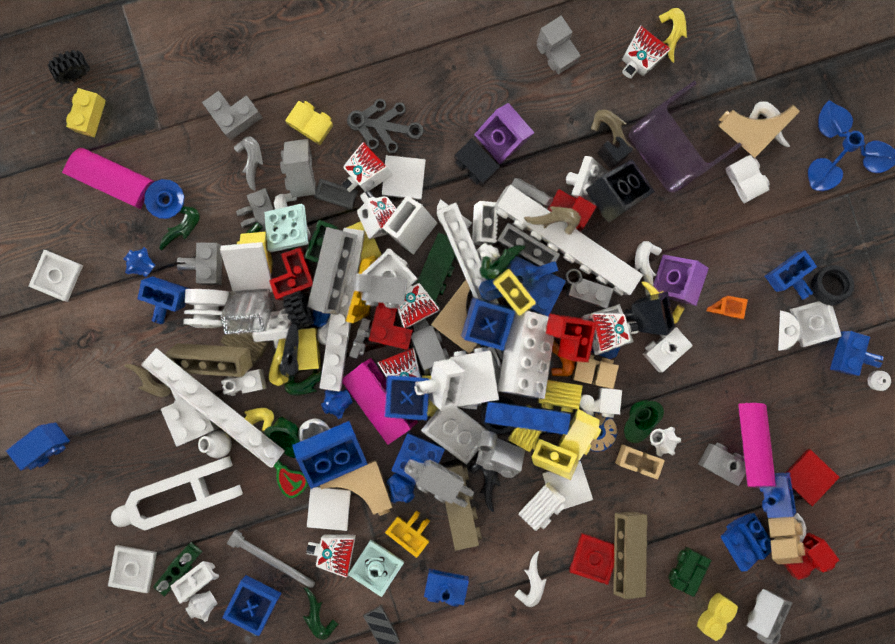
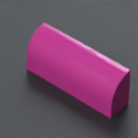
M78 148L71 154L62 173L139 209L144 204L145 193L148 187L154 182L141 174L84 148Z
M372 358L363 362L343 378L342 383L387 445L418 423L417 420L384 418L386 377Z
M763 403L738 404L747 486L753 488L776 487L767 406Z

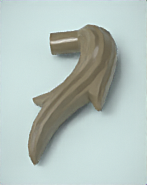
M599 110L595 114L591 130L598 132L601 122L606 123L613 133V144L617 142L616 137L619 136L629 147L634 149L633 151L636 150L623 135L622 126L627 125V123L608 110Z
M553 206L550 207L552 212L546 215L524 217L525 221L530 224L544 225V229L555 222H567L569 224L564 231L568 235L573 233L581 220L577 211L570 208Z
M133 364L124 365V367L132 370L140 377L142 386L138 387V389L157 397H166L172 392L166 384L155 382L147 369L144 370Z

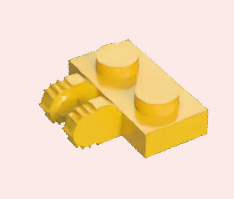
M415 511L408 522L397 516L385 531L388 536L416 558L429 543V540L421 533L430 522L426 518L417 530L414 529L411 525L418 519L420 514L418 511Z

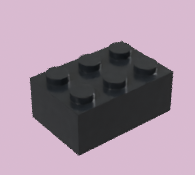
M632 159L601 176L585 189L608 223L655 192Z

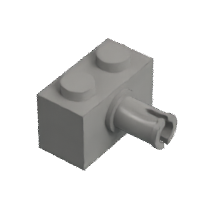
M196 243V257H178V263L186 264H177V269L196 270L197 284L222 285V255L220 252L222 245L218 243Z
M709 443L698 464L732 484L739 486L746 474L744 457L735 452L733 455L726 452L728 448L720 443H716V445Z

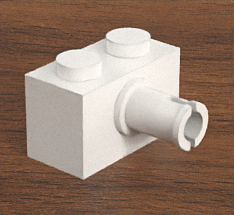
M677 327L668 335H660L661 338L657 342L653 340L645 347L646 351L643 355L658 372H664L693 346Z
M452 359L434 362L431 380L416 382L415 391L417 395L429 393L428 399L439 410L458 407L465 371Z

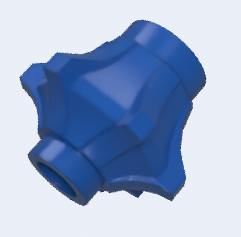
M145 247L134 252L130 250L124 257L127 266L126 274H139L147 277L155 266L149 258Z
M346 389L343 391L325 390V399L321 403V407L325 414L330 413L340 419L345 409L353 402Z
M397 473L392 475L386 483L391 492V502L394 504L398 501H404L405 503L412 501L415 497L413 492L416 482Z

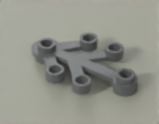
M377 99L372 106L363 112L356 110L348 115V126L352 130L360 131L367 141V146L372 151L378 149L379 142L371 136L367 127L375 128L390 154L398 152V144L392 141L386 130L408 134L413 140H418L423 136V127L420 123L413 122L406 126L388 122L397 115L402 116L405 114L406 107L401 102L396 103L394 108L376 120L369 119V117L377 111L384 112L386 110V102L383 99ZM383 103L384 107L377 108V104ZM402 106L403 111L397 112L396 108ZM356 118L361 119L359 124L354 123ZM418 129L419 134L413 135L412 130ZM375 141L377 144L375 147H370L369 143ZM395 145L396 149L394 151L389 150V146Z

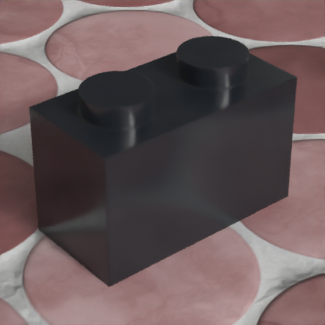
M472 138L454 156L456 166L461 171L465 169L470 174L468 176L475 185L479 183L481 187L500 168Z

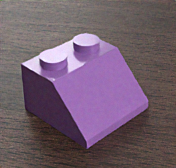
M507 103L496 109L474 135L495 160L501 164L518 150L534 132L513 107Z
M663 255L653 287L659 293L662 291L668 292L669 299L696 306L709 268L696 260Z

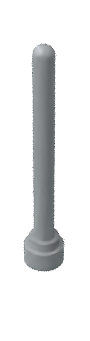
M235 530L228 540L227 544L231 547H241L307 587H314V580L244 540L245 537L242 536L241 532Z

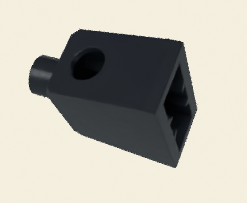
M668 292L641 297L631 305V309H626L624 312L626 321L637 322L638 332L668 335L675 328Z

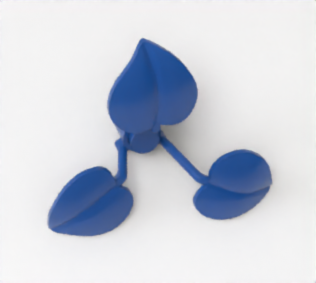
M829 100L819 114L818 127L820 132L828 138H832L837 134L839 137H846L842 143L844 150L833 163L826 158L816 159L811 163L808 169L810 187L816 191H826L836 187L843 178V170L835 165L847 151L854 152L860 147L861 155L865 156L863 159L865 168L872 173H883L895 165V149L884 142L871 141L866 144L864 150L863 134L859 131L848 132L853 124L852 115L845 108Z

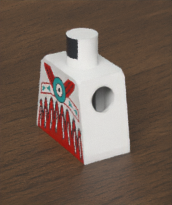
M640 26L622 58L627 64L622 71L623 74L630 79L636 72L642 76L646 75L667 55L671 48Z
M363 142L343 167L350 176L342 185L349 192L358 185L366 192L393 174Z
M368 190L360 196L364 204L359 208L357 214L368 238L372 239L388 234L383 229V226L395 212L396 207L388 197L375 198L372 192Z
M420 283L414 286L411 285L406 289L404 305L399 304L398 309L404 328H408L440 311Z
M595 313L587 318V320L597 322L593 338L595 355L626 345L631 341L630 335L636 334L639 331L637 322L627 323L624 314Z
M414 348L378 362L386 377L391 375L421 378Z
M324 534L321 537L320 544L308 543L306 554L317 556V567L347 577L356 535Z

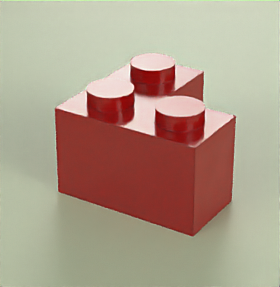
M558 189L547 210L552 212L550 207L553 206L570 208L577 211L581 220L575 229L580 232L597 206L580 196L575 199Z
M299 247L281 254L288 273L269 280L275 299L279 301L283 300L284 296L299 290L302 292L311 290L314 281L308 260L304 258L305 252L302 248Z
M378 302L368 341L409 350L413 330L394 326L398 308H389L383 302Z
M549 314L545 334L561 338L558 356L572 361L589 363L597 322L583 318Z
M807 533L802 542L805 548V556H802L803 563L783 565L791 576L800 580L807 578L815 568L822 573L828 572L840 560L825 540Z

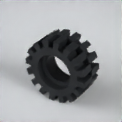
M71 50L70 53L66 51L63 55L60 53L58 57H53V60H50L48 64L54 80L60 84L65 82L68 84L70 81L75 82L76 79H81L82 76L87 75L86 72H89L90 69L82 52L78 50L76 52Z
M299 290L284 296L283 306L286 308L285 313H287L290 323L296 324L298 330L313 325V311L307 307L308 299L305 294Z

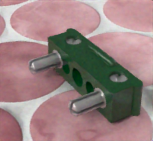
M192 542L188 544L168 566L153 588L165 597L172 590L170 586L190 571L191 565L203 551ZM175 567H178L180 572H177Z

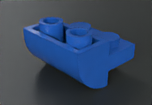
M755 513L747 514L734 520L726 526L727 530L720 536L741 572L748 571L758 560L765 559L772 552L771 540Z

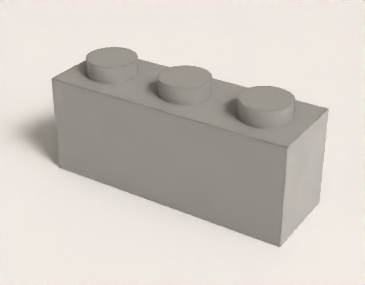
M507 223L496 242L507 250L516 245L525 246V249L517 256L538 267L553 261L556 262L560 256L559 253Z

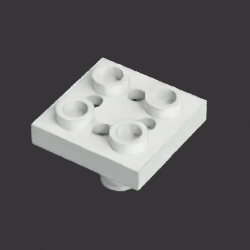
M585 156L579 174L569 172L566 177V183L574 185L572 191L574 197L578 198L580 196L596 205L590 199L585 189L601 176L607 174L608 171L592 157Z
M285 309L275 312L264 311L256 314L253 330L254 342L273 340L274 348L277 349L279 339L286 338L291 325Z

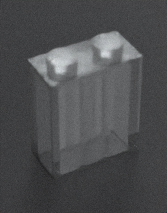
M270 288L230 291L220 316L224 334L266 332L273 309Z

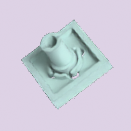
M303 204L264 212L268 251L275 252L308 244L306 213Z
M370 539L348 575L382 597L404 564V561Z

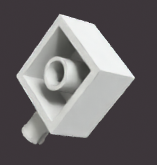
M171 389L175 401L173 404L162 408L161 411L176 447L220 429V427Z

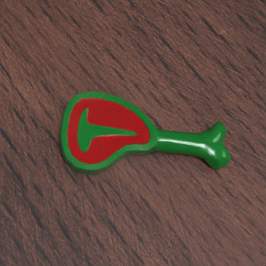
M278 459L274 464L277 470L278 486L286 497L295 498L305 491L308 482L302 471L291 470Z

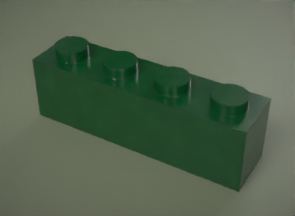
M439 232L416 283L421 284L437 306L439 305L436 302L438 295H443L447 286L444 284L447 276L451 277L455 268L452 263L454 258L457 259L448 236Z

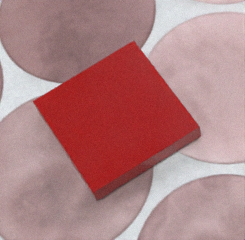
M807 449L786 471V473L790 472L792 489L812 507L840 478L811 449Z
M581 533L569 572L608 585L614 569V543Z

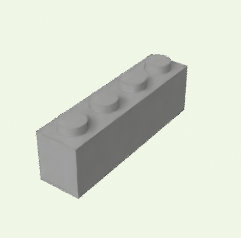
M326 227L307 307L322 313L339 314L358 235Z

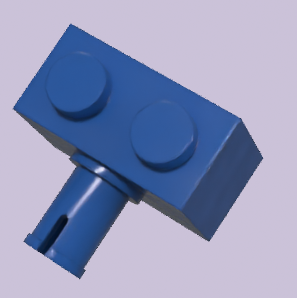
M804 250L788 258L766 274L765 278L776 292L784 291L793 286L803 300L813 294V291L803 278L817 266Z
M152 276L141 280L137 299L155 305L152 321L164 324L167 309L176 312L185 307V289L189 288Z
M852 331L841 332L842 336L838 339L830 370L847 375L860 376L863 363L876 368L881 367L882 363L877 361H883V356L866 352L870 336Z
M790 472L775 473L776 487H760V491L764 492L765 498L762 501L763 511L767 512L768 518L793 517L796 514Z
M429 568L424 597L430 602L438 603L440 600L443 603L445 601L450 606L458 607L459 604L464 605L469 582L468 576Z

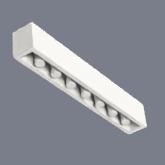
M512 185L506 186L494 205L498 215L505 219L509 217L514 221L513 224L521 230L525 228L531 232L530 236L538 241L542 239L548 243L547 247L555 252L559 251L564 254L563 258L568 262L579 264V269L587 274L592 273L597 276L596 280L603 285H610L614 289L613 292L619 296L631 295L643 274L575 229L571 235L565 233L564 230L568 225L566 222H555L544 229V225H534L525 221L524 217H537L551 212Z

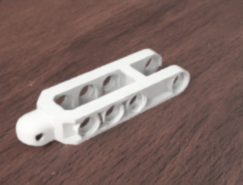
M230 456L132 491L126 504L114 509L112 512V523L117 527H125L132 524L145 531L242 495L243 492L240 484L210 495L204 480L206 475L233 466ZM191 482L197 501L183 504L180 507L164 511L153 517L140 516L137 504H139L141 499Z

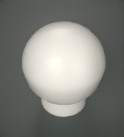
M216 430L210 432L207 436L201 437L198 447L202 453H207L210 457L222 458L230 452L232 441L226 432Z

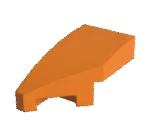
M725 296L708 307L706 312L744 320L748 299Z

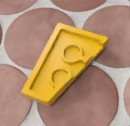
M369 256L364 258L359 267V274H362L379 257ZM354 291L346 322L355 323L370 315L371 305H365L366 301L362 300L361 291Z

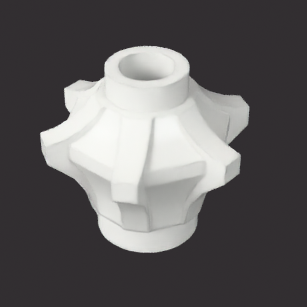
M669 427L665 430L659 428L651 433L650 441L651 445L656 447V455L661 457L666 453L675 454L674 449L677 443L681 442V438H678L674 433L675 428Z
M209 590L206 593L193 594L189 598L188 607L185 609L191 619L196 617L206 622L210 612L218 603Z

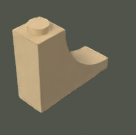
M792 105L783 113L766 119H752L742 116L734 110L730 113L726 111L719 118V121H721L719 127L755 158L800 111Z
M465 280L431 325L470 354L474 352V349L480 348L481 344L464 340L461 337L467 317L466 300L470 290L468 282Z
M378 459L320 485L321 489L339 487L355 492L366 501L372 513H378L379 516L389 513L390 508L393 507Z

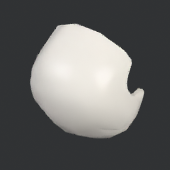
M313 418L307 420L299 428L298 439L300 441L306 440L330 428L320 419Z

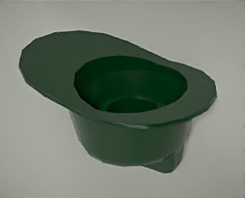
M647 400L638 401L633 404L629 411V419L624 427L625 438L629 442L639 443L648 437L663 418L664 408L656 401Z
M279 417L273 426L265 429L264 434L281 447L285 455L296 458L292 445L301 442L298 439V426L284 417Z

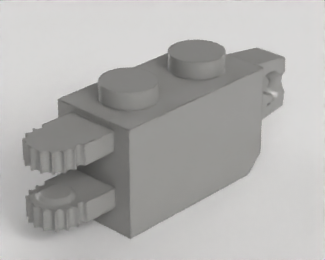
M423 319L413 325L415 332H413L411 339L424 374L431 373L432 375L434 362L450 358L446 348H441L439 342L442 341L439 331H434L433 326H429L426 319Z
M409 459L404 468V472L415 479L419 490L424 493H428V491L433 493L434 497L443 503L447 501L452 504L454 502L462 507H466L468 503L463 498L458 497L457 494L459 491L470 497L474 494V491L463 485L464 481L460 475L431 459L426 460L424 463Z

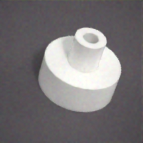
M873 371L868 376V385L873 390L883 391L889 388L891 384V378L885 371Z

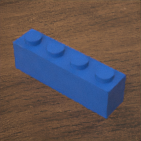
M488 401L484 421L485 423L568 435L571 414Z

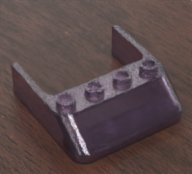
M695 80L652 110L629 131L631 142L664 187L670 192L681 190L742 146L739 142L713 162L706 163L671 117L667 107L688 93L697 84Z

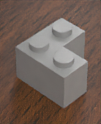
M562 16L542 27L537 40L538 50L541 54L546 55L548 65L553 71L556 70L558 74L576 64L581 56L570 40L572 31Z
M219 91L202 102L230 140L263 118L247 95L232 106L229 105Z
M308 139L284 142V150H281L282 161L280 166L282 174L286 173V190H290L292 198L315 195L316 182L312 169V154Z

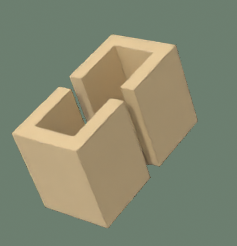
M590 355L589 363L575 361V369L571 379L592 384L593 380V385L614 389L619 365L613 364L614 360L602 358V361L594 360V356Z
M621 444L615 463L658 480L665 460Z
M794 516L768 519L770 537L774 538L771 541L772 559L777 564L803 563L802 556H805L804 544L800 543V535H803L801 523H798Z

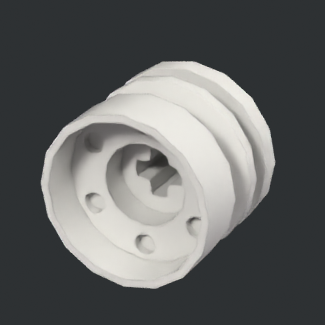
M185 289V303L194 305V309L184 311V314L193 315V319H184V324L195 328L213 329L227 326L228 321L218 320V316H228L227 312L219 311V306L228 305L229 292Z

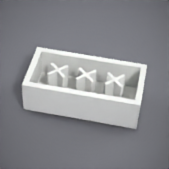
M525 311L519 316L515 312L504 348L498 387L499 392L527 398L545 399L554 336L545 334L549 317L530 311Z

